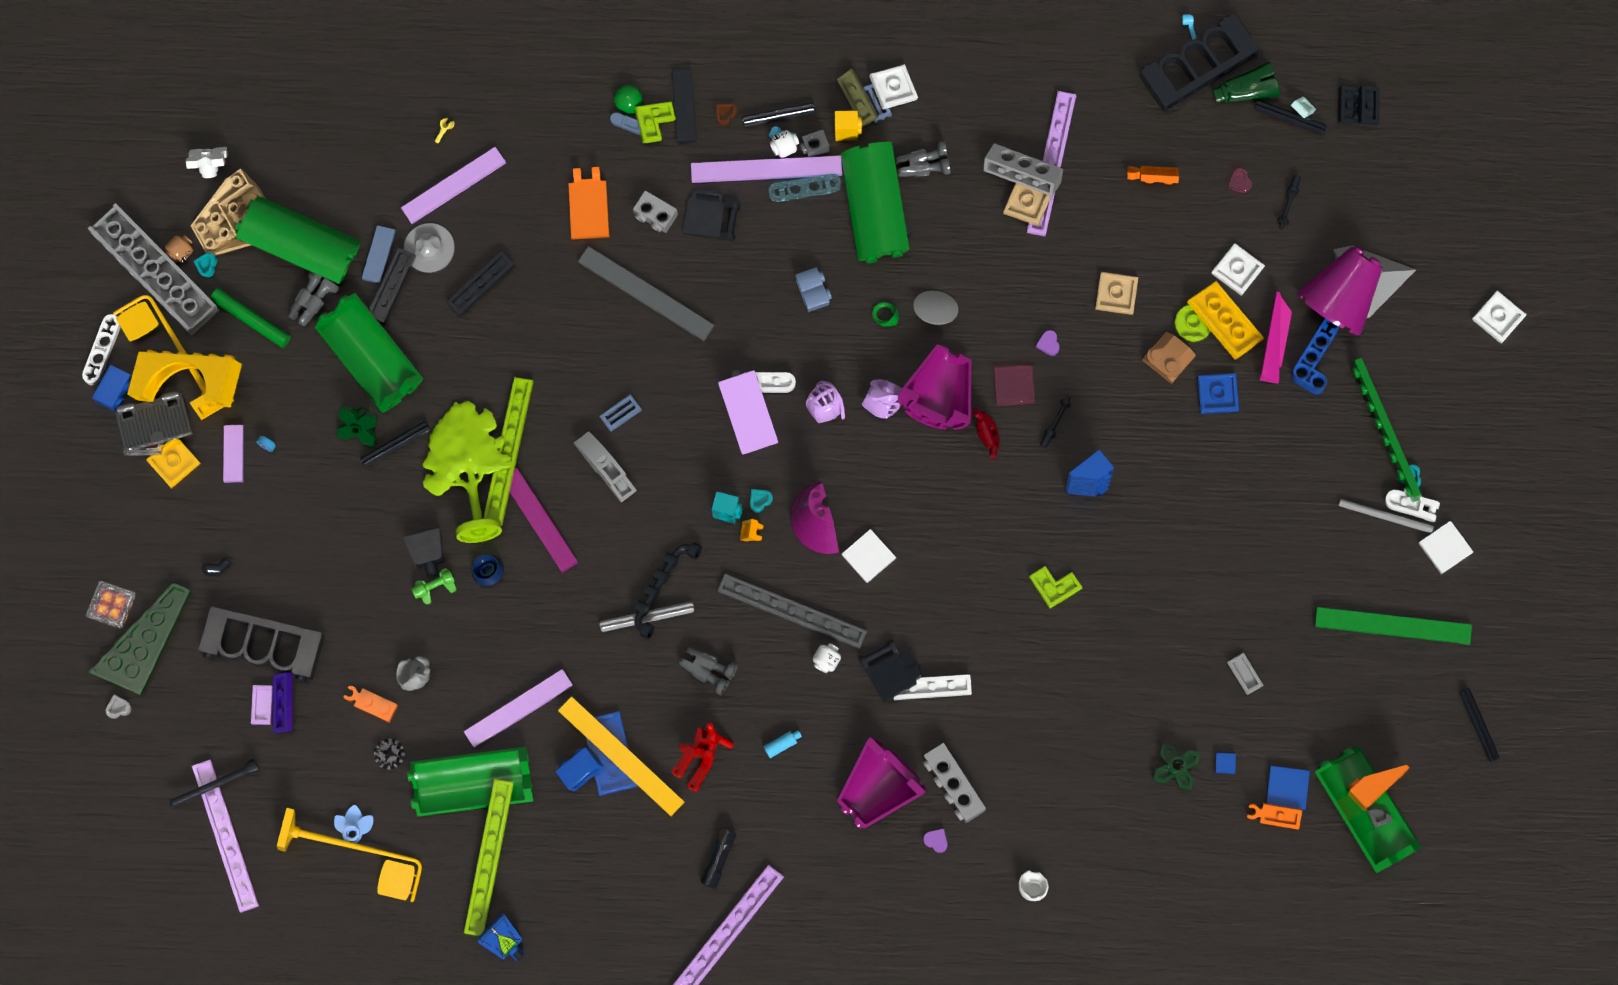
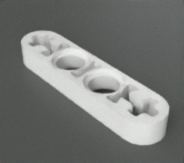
M110 314L104 317L82 376L89 385H96L100 382L121 328L115 315ZM112 320H114L116 325L111 326L110 332L113 333L111 335L110 333H108L110 326L107 323L112 322ZM109 337V344L102 346L100 344L101 338ZM97 354L103 355V361L100 363H95L93 360ZM94 370L96 377L90 380L87 375L92 374Z

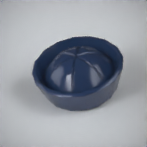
M489 554L477 557L472 565V577L476 583L482 586H490L497 583L504 572V565L501 559Z

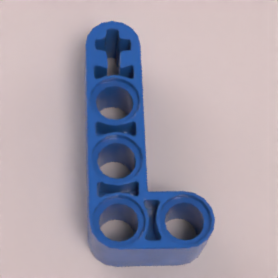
M1325 319L1292 372L1293 382L1313 394L1322 393L1326 387V377L1316 371L1315 368L1336 336L1339 326ZM1331 324L1333 325V328H1331L1327 335L1325 333L1326 329ZM1316 340H1323L1325 342V345H1317ZM1307 355H1312V356H1314V357H1315V361H1314V362L1308 361V360L1306 359V356H1307ZM1301 370L1306 376L1301 378L1297 376L1296 372ZM1313 381H1320L1322 387H1315Z

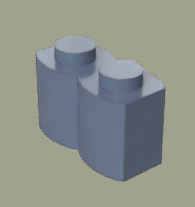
M817 267L795 274V280L807 312L829 305V300L832 297L829 289L824 288L823 282H825L822 271L818 272Z

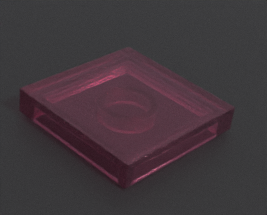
M1033 366L994 367L996 406L1035 404Z

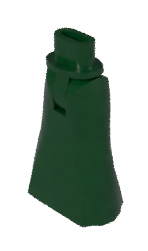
M1269 61L1242 75L1231 78L1220 84V87L1212 89L1216 103L1279 97V85L1276 77H1274L1275 73L1271 62Z

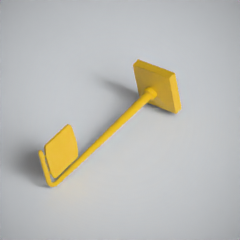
M142 295L113 312V315L122 313L116 320L128 340H136L152 331L159 324L146 302L137 303L142 299H148L178 351L186 353L151 296ZM189 368L202 391V396L193 400L190 404L200 419L203 420L223 407L214 406L204 400L206 393L205 382L197 369Z
M286 808L277 843L278 850L286 852L292 838L302 837L415 862L418 865L417 875L414 874V866L386 860L378 882V894L406 900L410 893L412 894L410 901L414 902L422 871V865L419 860L302 830L296 826L295 810ZM414 876H415L416 879H415L413 891L410 892L411 887H412V883H413V878H414Z

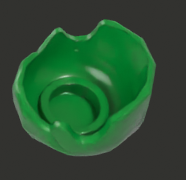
M631 84L620 86L613 98L615 106L627 114H634L635 107L643 106L644 103L641 91Z

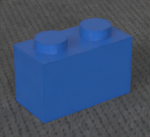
M110 365L92 397L93 400L115 412L118 406L124 404V397L129 389L132 376Z
M582 747L574 753L573 758L563 761L555 772L568 790L576 791L602 770L604 766L592 749Z

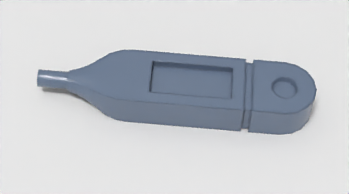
M613 113L610 116L611 123L614 126L641 135L636 119L620 113Z

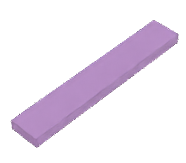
M496 147L416 197L401 207L410 223L413 224L506 164Z
M562 669L468 728L464 733L475 749L570 689L573 685Z

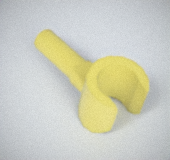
M448 118L440 121L441 129L435 142L439 143L446 130L454 127V121L450 122L448 126L446 125Z

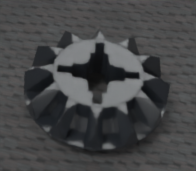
M384 739L378 742L374 749V759L383 769L391 770L397 768L405 757V750L402 744L395 739ZM391 747L392 753L397 756H390L387 760L383 752L388 751Z

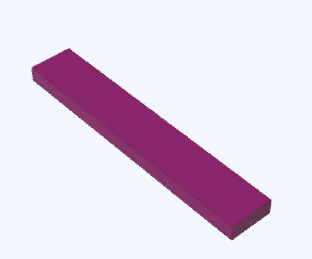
M516 468L510 494L560 571L564 573L578 564V561Z

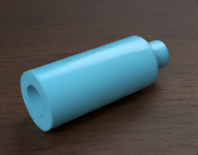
M798 730L794 733L789 731L764 745L763 748L768 757L772 758L797 744L796 740L802 736Z

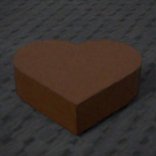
M732 103L715 104L717 123L720 126H727L731 119L736 117L737 107Z

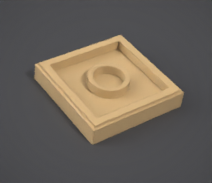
M1015 183L1003 212L1005 215L1039 226L1051 196Z
M1101 272L1095 310L1133 315L1138 277Z

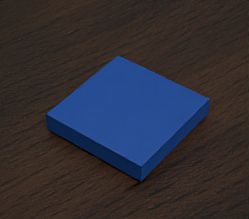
M1236 373L1198 375L1200 414L1239 412Z
M1270 766L1266 803L1306 810L1310 771Z

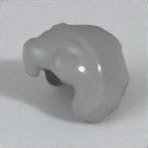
M417 656L413 660L409 658L399 661L396 679L403 690L411 691L425 686L430 677L429 660L426 657Z

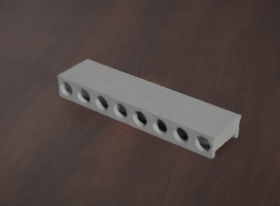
M116 203L96 224L88 228L90 233L191 336L220 311L207 295Z

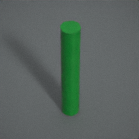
M217 288L212 293L210 298L212 302L281 348H284L291 339L289 334L220 288Z

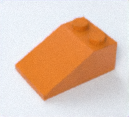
M1404 765L1365 776L1361 780L1357 778L1349 785L1350 791L1348 795L1365 811L1400 779L1410 767Z

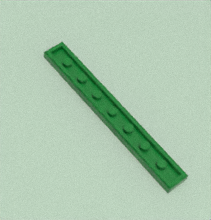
M1321 607L1316 608L1315 627L1471 644V624Z

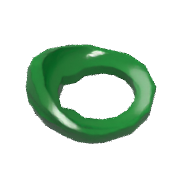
M882 302L873 309V319L880 326L888 327L898 324L899 312L893 304ZM888 308L891 310L893 317L889 321H882L877 317L878 310Z

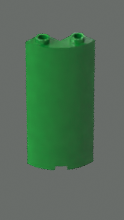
M892 142L868 144L869 146L863 148L857 146L841 153L858 261L874 263L883 255H892L893 258L903 256V253L909 250Z
M259 195L255 200L251 199L249 201L247 213L243 220H239L236 225L235 231H237L235 238L338 284L344 280L348 267L355 259L362 241Z
M356 293L350 296L345 295L339 299V304L334 311L330 313L325 312L318 317L319 321L315 329L380 411L384 413L402 401L401 398L406 394H411L423 381V377Z
M527 747L410 762V770H407L408 781H412L414 788L411 806L412 809H416L417 817L487 808L490 803L494 779L514 782L510 804L533 801Z
M1349 747L1341 752L1343 756L1331 762L1327 759L1319 764L1320 769L1316 770L1315 773L1373 869L1378 873L1422 847L1387 791L1366 810L1372 808L1382 810L1388 813L1393 821L1375 829L1366 810L1363 811L1348 795L1350 791L1348 787L1357 778L1361 780L1365 776L1376 774L1361 748L1353 749Z

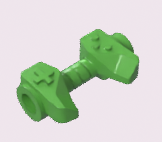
M446 568L441 570L439 573L440 577L431 582L417 581L415 586L411 588L415 598L420 597L426 605L431 604L430 590L442 584L450 593L456 592L455 580L450 570Z

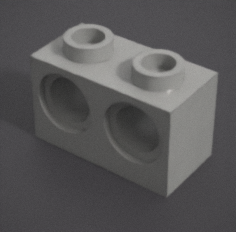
M644 191L633 208L637 220L642 223L648 222L658 232L663 231L667 233L678 216L676 208L647 191ZM644 206H650L651 210L648 212L642 211V208ZM661 215L668 217L665 221L658 220V217Z

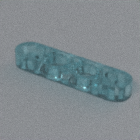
M827 174L778 182L769 187V197L775 202L834 193L840 189L841 179L836 174ZM831 179H834V182H838L835 184V187L829 184ZM823 180H824V184H827V185H825V189H822V188H823V185H822V181H823ZM817 182L820 187L818 190L812 191L809 189V184ZM793 185H798L801 187V191L794 194L790 191V188ZM787 186L788 195H785V192H780L779 196H776L775 193H773L775 192L776 188H778L779 191H785L784 187Z

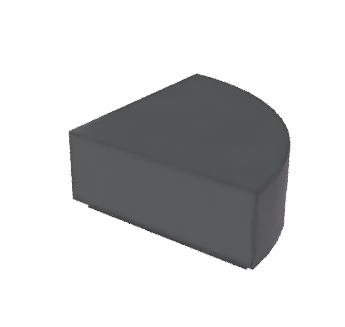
M1375 808L1366 810L1374 829L1393 821L1391 816L1382 810Z

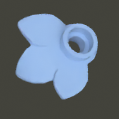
M353 805L349 808L345 817L335 816L334 825L336 830L342 833L345 841L358 843L362 835L371 830L374 820L372 815L363 817L359 808ZM351 831L356 832V836L354 838L349 837V833Z

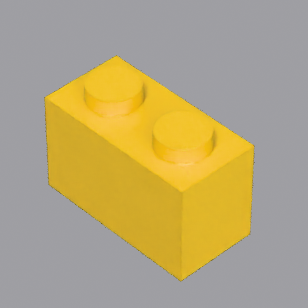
M835 111L836 141H858V134H862V117H858V111Z

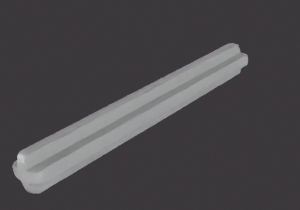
M690 601L649 610L648 614L644 615L642 623L694 612L693 603ZM637 613L600 621V629L602 632L633 626Z

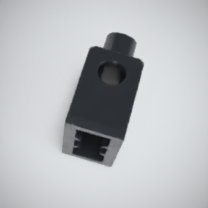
M435 528L403 537L418 569L425 567L427 576L438 574L436 564L444 562L440 529Z

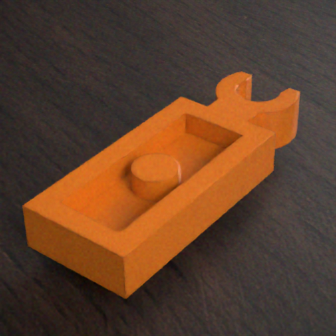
M1129 166L1127 169V179L1130 180L1141 179V181L1146 183L1163 182L1165 184L1179 182V168L1153 166L1137 168Z
M348 686V689L353 691V695L351 697L344 695L343 697L347 701H356L354 704L356 708L390 723L398 707L397 704L363 688L358 693L355 687Z
M1264 802L1262 808H1260L1255 803H1249V808H1254L1256 811L1254 814L1247 813V818L1256 819L1260 817V823L1299 830L1302 809Z

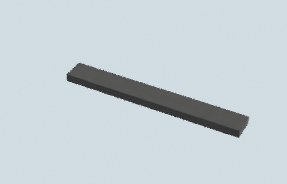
M589 246L578 261L580 265L705 342L715 327L714 324Z
M724 574L717 590L721 594L858 649L861 648L867 634L865 629L728 574Z

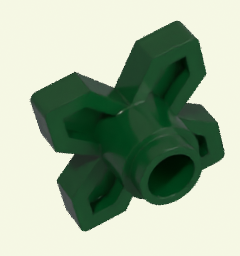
M341 405L339 418L344 423L339 425L337 437L349 440L356 435L362 444L373 447L376 442V433L371 428L376 426L378 414L370 412L365 408L354 410L351 406Z
M1163 743L1160 757L1166 765L1155 770L1153 781L1165 784L1172 778H1175L1179 789L1191 791L1194 778L1188 772V769L1198 765L1200 753L1189 750L1180 756L1175 746ZM1179 765L1180 770L1174 769L1173 766Z

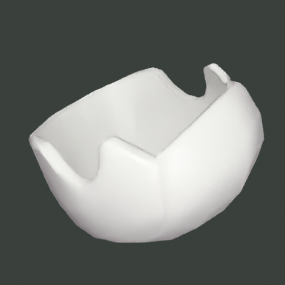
M1030 870L1021 875L1018 883L1020 894L1029 901H1040L1047 895L1049 888L1047 879L1040 872H1031Z

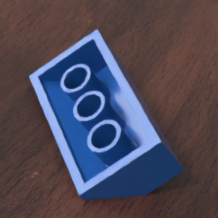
M1098 450L1069 473L1065 491L1068 494L1094 497L1097 494H1104L1109 489L1108 486L1112 480L1113 465Z

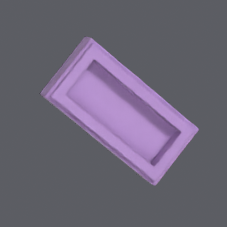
M253 685L252 725H271L273 686Z

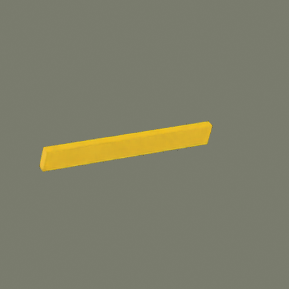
M573 697L558 710L670 816L685 803Z

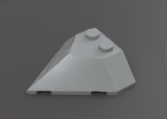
M1351 246L1334 249L1335 260ZM1365 251L1363 254L1368 259L1374 257L1380 262V266L1383 267L1367 318H1370L1416 269Z

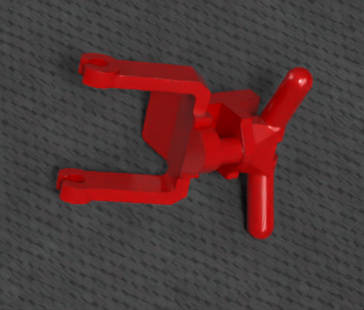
M711 722L706 724L707 732L703 728H697L693 745L679 744L678 748L684 754L678 764L672 769V774L681 778L693 757L703 759L687 785L694 792L699 790L701 782L713 764L717 744L719 743L729 749L734 746L732 741L717 733Z

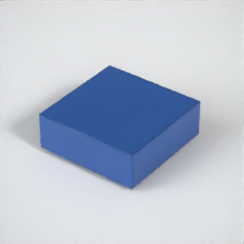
M1216 753L1215 773L1235 774L1236 754Z

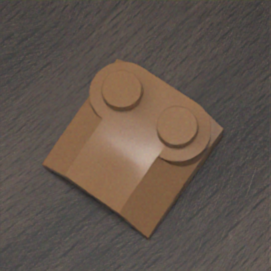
M1166 332L1149 349L1142 361L1169 383L1173 384L1195 358L1196 354L1175 335Z

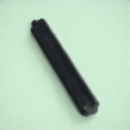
M1258 100L1255 105V110L1306 130L1320 135H1324L1327 126L1323 123L1303 118L1301 115Z
M807 103L745 115L742 117L743 125L747 127L814 114L816 109L814 103Z
M422 422L364 455L360 460L365 467H368L429 432L430 429L426 422Z
M1467 688L1460 691L1462 701L1490 762L1498 760L1499 754L1471 690Z

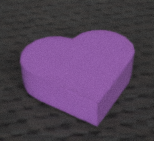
M1051 330L1046 331L1037 343L1036 348L1050 356L1056 355L1059 352L1056 333Z
M944 829L931 831L924 835L923 842L927 847H933L937 853L946 851L947 840Z

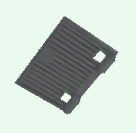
M173 391L161 395L162 398L154 399L153 402H143L135 405L134 403H128L117 407L115 414L125 452L192 435L182 393ZM177 400L178 405L168 407L167 401ZM132 411L133 416L124 419L123 412Z

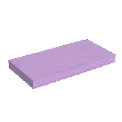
M752 370L718 382L742 455L778 443L755 371Z

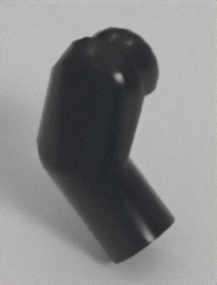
M226 558L218 565L204 563L202 571L207 576H220L231 563Z

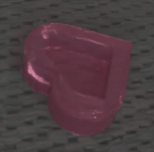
M1236 169L1228 188L1241 193L1249 192L1252 182L1247 178V172L1244 169Z

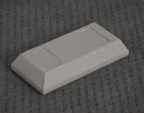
M1244 652L1227 662L1246 695L1264 686Z

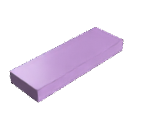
M243 425L224 426V483L244 482Z

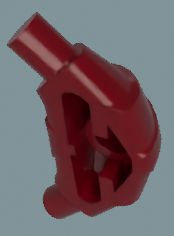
M975 409L972 414L976 417L977 435L990 451L989 457L995 459L997 458L1000 442L997 426L991 416H988L984 411Z

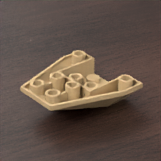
M239 169L225 179L191 224V228L206 253L219 255L250 246V244L235 238L237 234L235 228L239 220L242 221L247 213L249 201L251 199L255 200L258 195L263 198L265 197L258 185L242 169Z

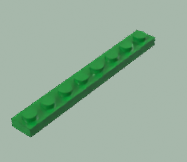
M1362 358L1354 361L1352 373L1355 379L1358 378L1360 382L1359 389L1361 394L1365 395L1368 400L1366 404L1369 412H1373L1375 416L1374 423L1376 428L1382 432V442L1385 447L1388 446L1389 458L1392 464H1396L1398 479L1400 481L1403 480L1405 495L1411 499L1412 503L1420 500L1422 494Z

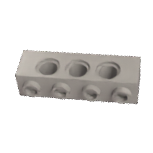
M995 143L986 155L984 162L985 172L1049 196L1054 195L1062 182V168Z
M944 743L924 755L925 761H923L925 768L928 772L932 770L935 775L933 780L939 788L942 787L946 792L944 797L949 804L953 803L957 809L954 812L960 821L964 820L967 823L986 811L985 806ZM944 763L948 766V770L946 772H939L937 766ZM950 780H956L959 786L951 789L947 783ZM966 796L969 799V803L967 805L959 804V797Z

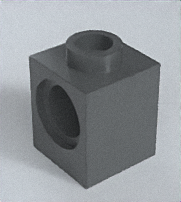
M824 130L802 136L800 147L803 155L807 154V157H817L830 152ZM812 142H817L819 146L816 148H811L809 144Z

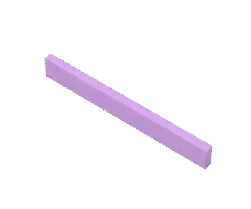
M1058 91L1043 157V162L1061 168L1076 94ZM1054 195L1051 196L1040 225L1036 226L1029 223L1027 233L1046 237Z
M841 156L691 163L692 183L842 176Z
M211 760L192 766L198 787L217 779ZM215 788L201 796L239 911L242 913L258 907L259 903L221 788Z
M768 865L673 985H699L784 876Z

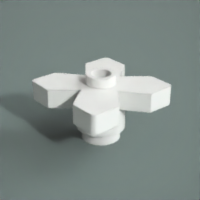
M219 147L212 150H190L189 158L186 159V168H199V173L202 174L203 178L217 176L218 166L225 165V158L228 156L227 147Z

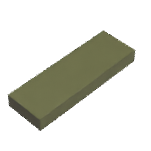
M850 69L837 78L852 110L858 111V117H862V127L867 126L879 117L854 69Z

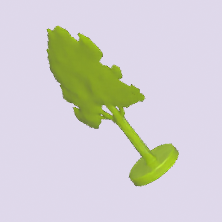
M465 401L461 404L454 402L450 410L435 425L433 432L429 436L430 442L428 447L431 451L428 452V456L423 462L424 468L432 470L434 475L427 474L423 485L424 488L436 496L442 495L450 486H463L467 490L473 520L458 526L456 537L460 542L478 543L493 539L502 532L499 521L489 518L482 519L477 491L478 483L482 480L484 474H490L504 468L508 469L513 463L510 461L512 458L507 453L503 455L497 450L502 448L505 438L500 436L495 439L489 436V432L497 426L492 412L484 408L483 412L479 415L475 410L476 406L470 401ZM466 472L469 482L461 480L460 474Z

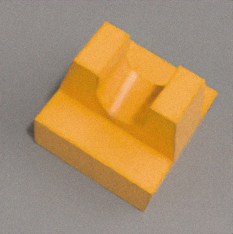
M753 519L742 521L740 540L746 542L760 541L762 536H758L756 532L763 529V525Z

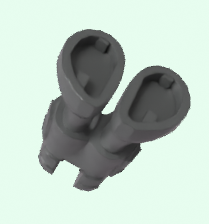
M945 140L939 141L937 148L931 152L920 149L895 158L896 165L910 163V166L897 170L899 177L928 176L930 171H939L945 175L951 174ZM940 159L939 162L930 164L928 163L929 160Z
M311 271L308 273L309 282L306 289L301 288L288 315L289 318L295 320L303 310L304 313L298 322L302 326H306L312 317L319 312L324 305L322 298L328 292L337 293L340 289L328 279ZM320 284V287L317 290L316 294L313 295L312 292L314 291L316 286Z
M688 647L685 652L695 658V660L691 663L681 658L679 661L680 666L692 673L695 678L703 683L711 682L715 686V692L722 695L729 686V681L712 674L711 671L715 670L727 679L732 680L737 671L738 664L735 662H731L729 665L719 664L718 657Z

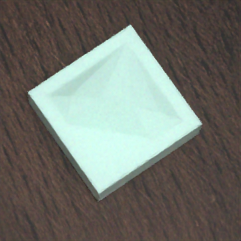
M1305 97L1295 100L1291 105L1303 118L1313 114L1316 110Z

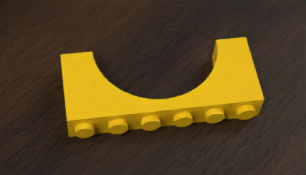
M153 350L139 352L127 394L137 401L153 402L159 388L170 376L178 371L194 368L201 371L205 380L206 393L204 400L214 406L231 407L242 364L231 355L220 357L215 354H209L204 356L200 353L189 355L184 352H178L173 354L169 351L158 353Z

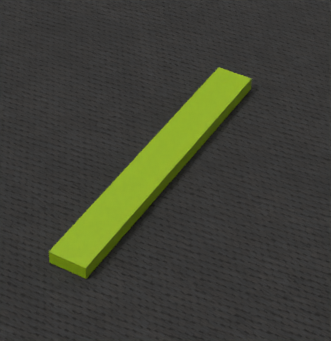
M514 377L501 435L505 438L502 448L498 449L503 455L507 453L512 458L510 461L513 464L508 469L504 468L493 472L483 519H495L501 525H503L534 383L533 380Z
M494 779L464 934L480 936L486 928L514 782Z

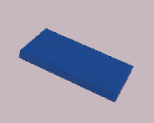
M619 711L594 717L628 749ZM586 738L588 748L592 749L604 766L595 775L599 796L637 787V784Z

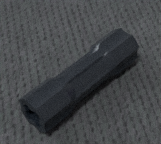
M725 828L720 829L708 866L701 879V884L710 888H717L728 853L737 835L735 832Z

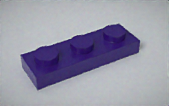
M286 672L273 675L274 733L292 731V673Z

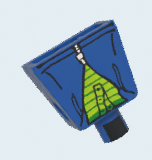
M503 913L476 939L479 944L503 960L510 955L518 961L525 953L517 946L522 941V938Z

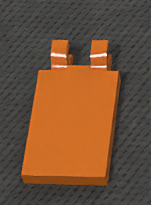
M592 167L593 179H582L581 168H573L574 183H568L571 238L609 237L606 181H601L600 168Z

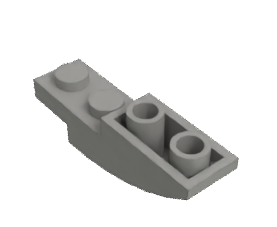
M589 431L574 442V445L590 466L601 476L621 503L637 491L625 476L626 473Z

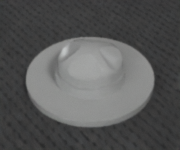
M426 223L417 226L408 234L404 243V250L416 255L412 265L413 268L421 272L431 273L443 269L450 263L454 255L455 245L447 229L438 224Z

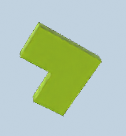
M672 101L635 107L643 144L661 141L662 137L658 123L671 122L676 119Z
M1044 566L1029 576L1049 609L1082 589L1073 572L1055 581L1047 567Z

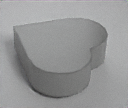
M114 694L106 707V714L112 719H117L120 715L127 716L130 714L132 706L129 702Z

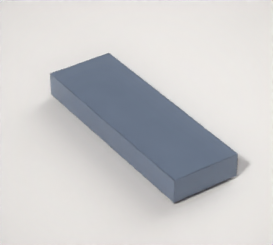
M377 225L363 272V280L381 284L395 237V229Z

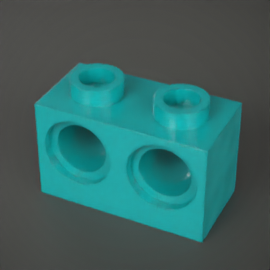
M716 491L711 510L713 518L735 524L736 519H740L743 508H741L742 504L739 501V497Z

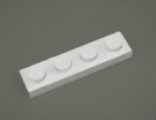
M970 675L920 678L917 680V685L895 696L894 700L971 695Z

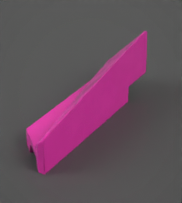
M1278 291L1275 295L1260 375L1261 381L1276 384L1279 383V368H1281L1292 314V311Z

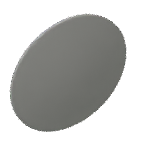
M940 291L923 292L915 298L913 303L916 315L931 324H947L958 315L956 301L950 295Z

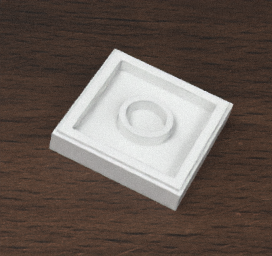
M905 64L875 72L869 76L882 109L912 102L918 98Z
M1234 243L1211 274L1242 296L1265 265Z
M1496 291L1472 320L1502 344L1527 314L1499 291Z
M1451 521L1418 543L1440 574H1443L1473 553Z
M871 529L842 553L845 560L866 583L871 581L896 559L893 553Z

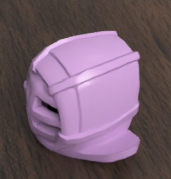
M878 379L871 381V387L862 402V406L879 418H888L895 414L900 407L898 397L902 388L888 380Z
M818 382L806 400L807 409L817 423L830 421L837 418L840 414L842 420L845 419L844 404L837 389L830 382Z

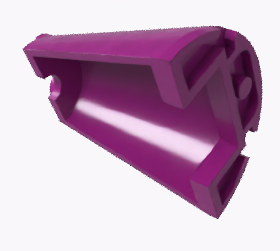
M1351 246L1301 287L1297 295L1301 299L1305 297V303L1330 322L1342 329L1348 327L1350 333L1360 335L1363 331L1383 267L1380 266V262L1374 257H1370V259L1363 255L1365 251L1357 246L1353 248Z
M937 344L901 389L898 397L899 404L905 407L904 411L910 417L933 428L946 430L947 427H953L954 430L968 426L971 422L972 360L961 353L953 355L949 352L948 347Z
M817 480L805 486L795 497L790 513L791 526L795 536L805 547L821 554L839 553L833 518L830 508L822 504L826 494L823 483Z
M873 737L867 740L837 800L841 811L846 815L850 813L855 818L853 820L854 824L860 829L862 827L864 829L922 796L927 791L924 784L922 786L919 784L922 780L914 770L893 750L882 748L883 743Z

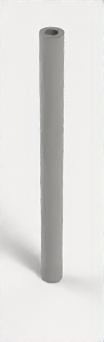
M1340 499V507L1431 534L1433 532L1434 526Z

